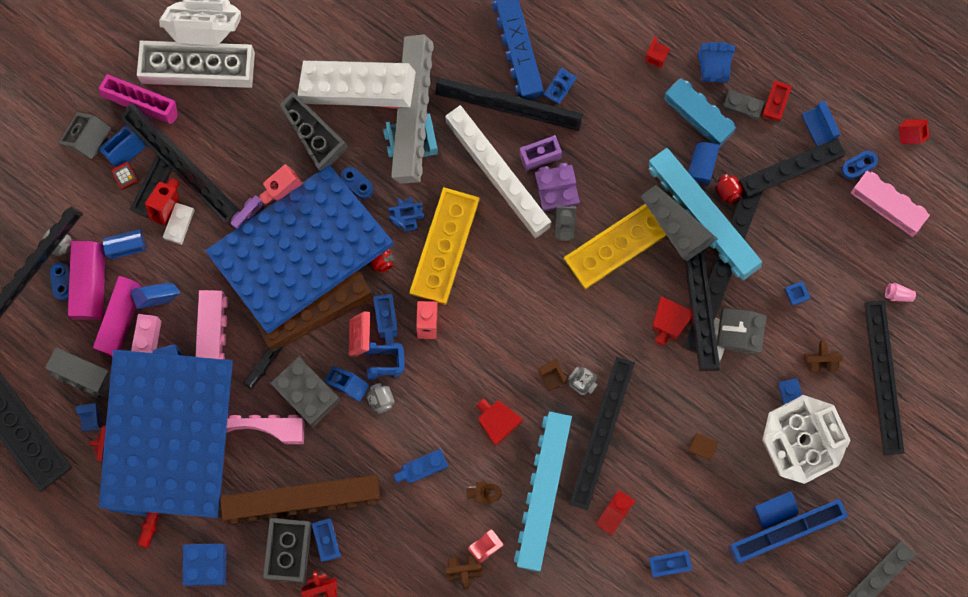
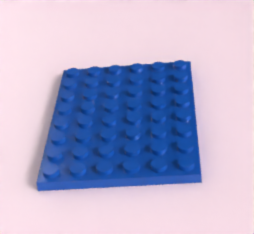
M328 165L322 172L319 171L303 182V185L279 201L271 204L238 229H235L205 250V252L266 333L269 334L388 250L394 243L333 168Z
M113 350L99 508L212 518L219 517L233 360Z

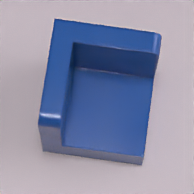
M93 403L76 406V413L81 418L82 431H93L102 428L99 405Z

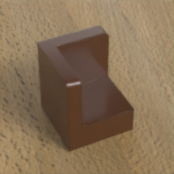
M556 359L539 368L538 372L549 391L567 382Z
M696 433L687 454L692 456L698 455L711 460L718 442Z

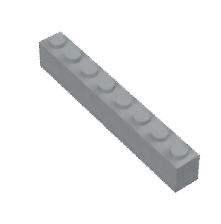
M425 34L404 37L402 63H409L416 74L411 106L398 107L391 178L400 184L420 182L423 173L422 157L424 156L423 146L424 139L426 138L425 122L427 121V104L429 103L428 89L431 83V55L434 49L433 41Z

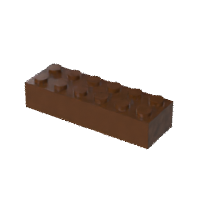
M358 270L269 334L266 333L253 314L252 317L269 349L272 351L279 347H285L373 299V295L360 270Z

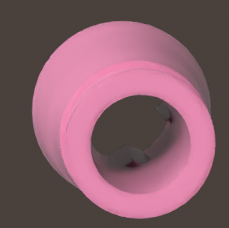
M894 282L887 285L885 297L890 301L913 302L916 292Z

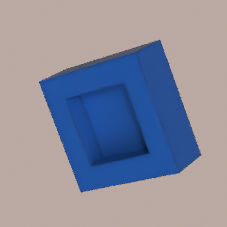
M803 281L784 289L791 306L810 299Z

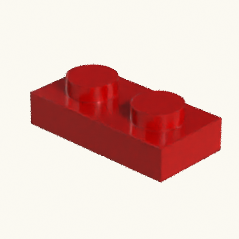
M774 80L762 114L763 117L778 122L781 121L792 86Z

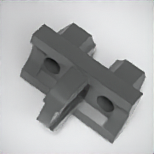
M557 205L555 238L564 241L574 239L576 206L564 207Z

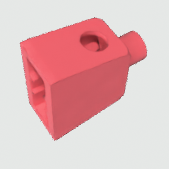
M285 164L263 183L267 190L260 194L259 197L265 205L273 199L279 201L303 185V182L295 171Z
M417 302L418 339H437V302Z

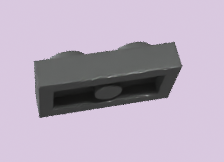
M729 89L723 109L758 120L765 101Z

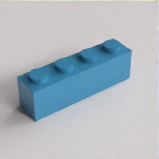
M680 78L665 93L664 100L711 143L720 145L719 148L734 133L736 129L734 122L729 118H725L715 105L709 104L706 97L701 93H697L690 82Z

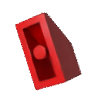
M618 490L595 525L612 536L635 500Z

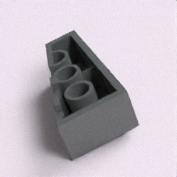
M294 92L280 104L320 172L328 165L331 166L349 148Z
M657 185L641 195V198L684 260H690L718 240L715 235Z

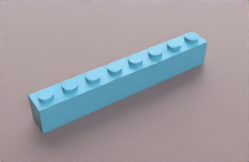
M668 148L649 160L648 170L654 178L658 177L662 188L666 192L669 191L674 201L718 238L710 246L720 252V258L724 263H729L732 267L731 271L737 278L740 277L744 281L761 268L762 260Z
M550 411L548 417L544 416L542 427L545 428V433L540 435L538 446L541 447V452L536 454L534 465L538 466L536 474L532 473L530 485H534L532 493L528 492L526 504H529L528 512L524 511L522 523L526 525L524 532L520 531L518 543H522L520 551L516 550L514 558L517 568L535 572L541 571L572 416Z

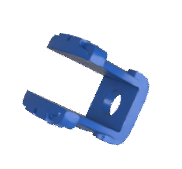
M723 42L701 44V48L698 50L701 82H728L735 45Z
M369 343V351L365 352L367 356L396 354V367L369 368L367 370V380H375L379 376H393V378H397L404 372V349L400 343H393L390 346H379L376 343Z

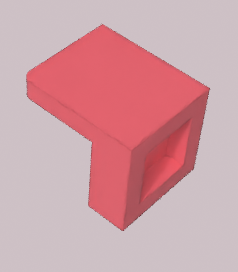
M491 529L478 541L470 545L468 550L478 563H482L503 546V543Z

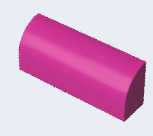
M107 74L98 88L102 98L125 107L134 103L145 115L165 123L172 124L178 117L174 100Z
M71 241L68 316L72 320H103L106 255L102 243Z
M122 276L118 277L93 349L99 354L112 358L114 349H122L137 308L130 291L134 288L142 287L137 282Z

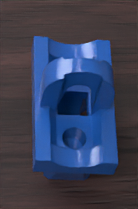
M561 67L545 91L544 97L560 105L576 81L577 76ZM558 83H559V86H560L561 88H563L562 91H561L560 89L556 88V86L558 85Z

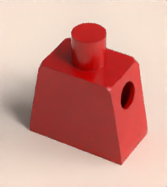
M170 178L167 184L158 182L145 202L149 220L163 226L167 225L175 203L179 201L177 188L180 183L176 179Z
M661 297L652 325V330L658 332L654 342L665 346L668 338L676 341L692 319L691 310Z
M482 399L476 405L483 413L478 418V422L495 447L523 422L519 415L500 401H496L491 406L485 399Z

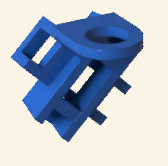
M412 196L409 197V200L401 201V198H399V206L388 208L391 214L388 218L389 222L403 232L418 230L416 220L424 218L422 202L413 204Z

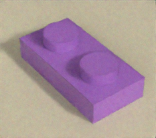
M255 195L253 198H249L244 204L243 210L237 212L232 217L231 225L234 229H238L250 220L264 205L258 196Z

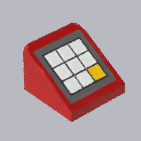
M128 162L111 170L121 190L138 182Z

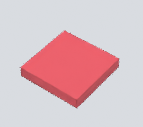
M362 312L349 320L348 355L350 357H356L369 351L370 312Z

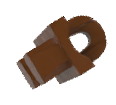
M821 340L819 341V353L804 354V360L807 361L808 371L820 372V362H826L827 371L836 372L839 370V361H843V355L828 353L827 342Z
M476 482V487H467V499H473V501L485 505H493V502L498 501L502 495L500 487L495 484ZM491 490L495 491V495L490 496Z
M473 555L466 557L467 565L459 566L457 558L448 559L447 568H445L447 581L462 579L463 589H469L468 578L482 577L481 563H478Z

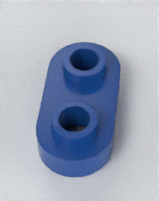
M864 151L844 163L841 169L843 176L849 180L860 177L866 171L874 169L878 163V157L872 151ZM864 160H869L870 164H865ZM848 168L853 169L854 173H850Z
M348 167L341 172L340 177L342 181L358 198L365 200L372 196L374 191L372 183L359 171ZM353 174V177L348 179L347 175ZM362 186L367 187L365 191L360 190Z
M56 263L50 269L52 292L58 300L66 301L69 299L70 269L64 263ZM58 269H62L61 274L56 273ZM65 287L64 292L59 293V289Z

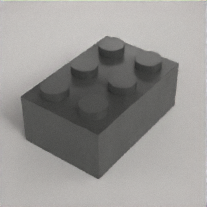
M57 347L55 348L45 367L50 372V376L62 383L66 382L79 391H82L84 388L85 392L97 399L100 396L107 398L111 378L109 371Z
M300 357L296 358L270 383L312 428L341 402L340 398Z
M270 518L263 579L306 583L312 529L311 522Z

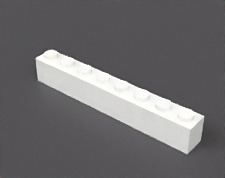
M460 105L445 116L446 124L536 239L551 227L550 219Z

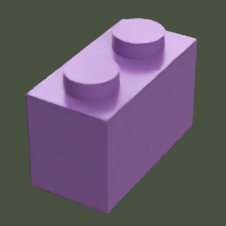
M552 136L521 147L519 155L527 172L560 160L562 151L556 136Z

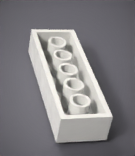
M140 41L137 77L141 84L252 88L255 52L252 45L248 44L202 45L164 41Z
M303 61L297 96L305 104L410 107L416 72L409 63Z

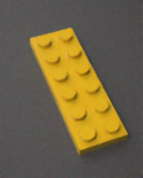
M443 187L409 292L410 295L443 305L447 304L480 200L479 197Z
M644 204L566 255L564 261L586 290L667 235L647 205Z

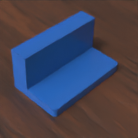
M826 101L818 103L815 109L802 114L816 147L840 136L841 133Z

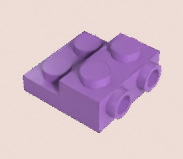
M560 163L556 165L557 168L549 169L548 166L539 168L538 172H535V180L543 212L555 210L557 205L570 207L580 204L572 165Z

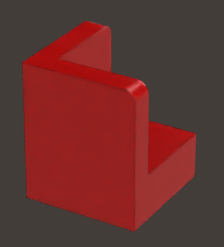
M654 36L646 54L645 62L662 68L670 48L657 43L658 37Z
M927 119L905 120L898 126L900 142L902 144H922L930 137Z

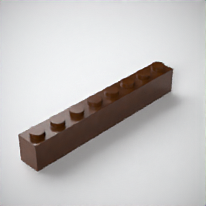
M377 475L220 497L222 520L228 522V525L239 524L240 520L248 519V522L259 521L260 517L266 516L267 519L279 518L280 514H287L288 517L297 516L302 511H307V514L318 513V509L326 508V511L338 510V506L345 505L346 508L358 507L357 504L365 503L366 506L376 505L377 501L381 500L379 478Z

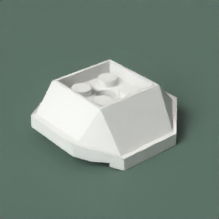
M183 0L167 7L159 22L160 27H164L176 43L219 45L231 31L236 30L241 20V11L231 5L229 0Z
M802 395L769 413L762 441L779 476L805 484L840 465L846 447L850 443V438L834 405ZM805 434V442L800 443L801 435Z

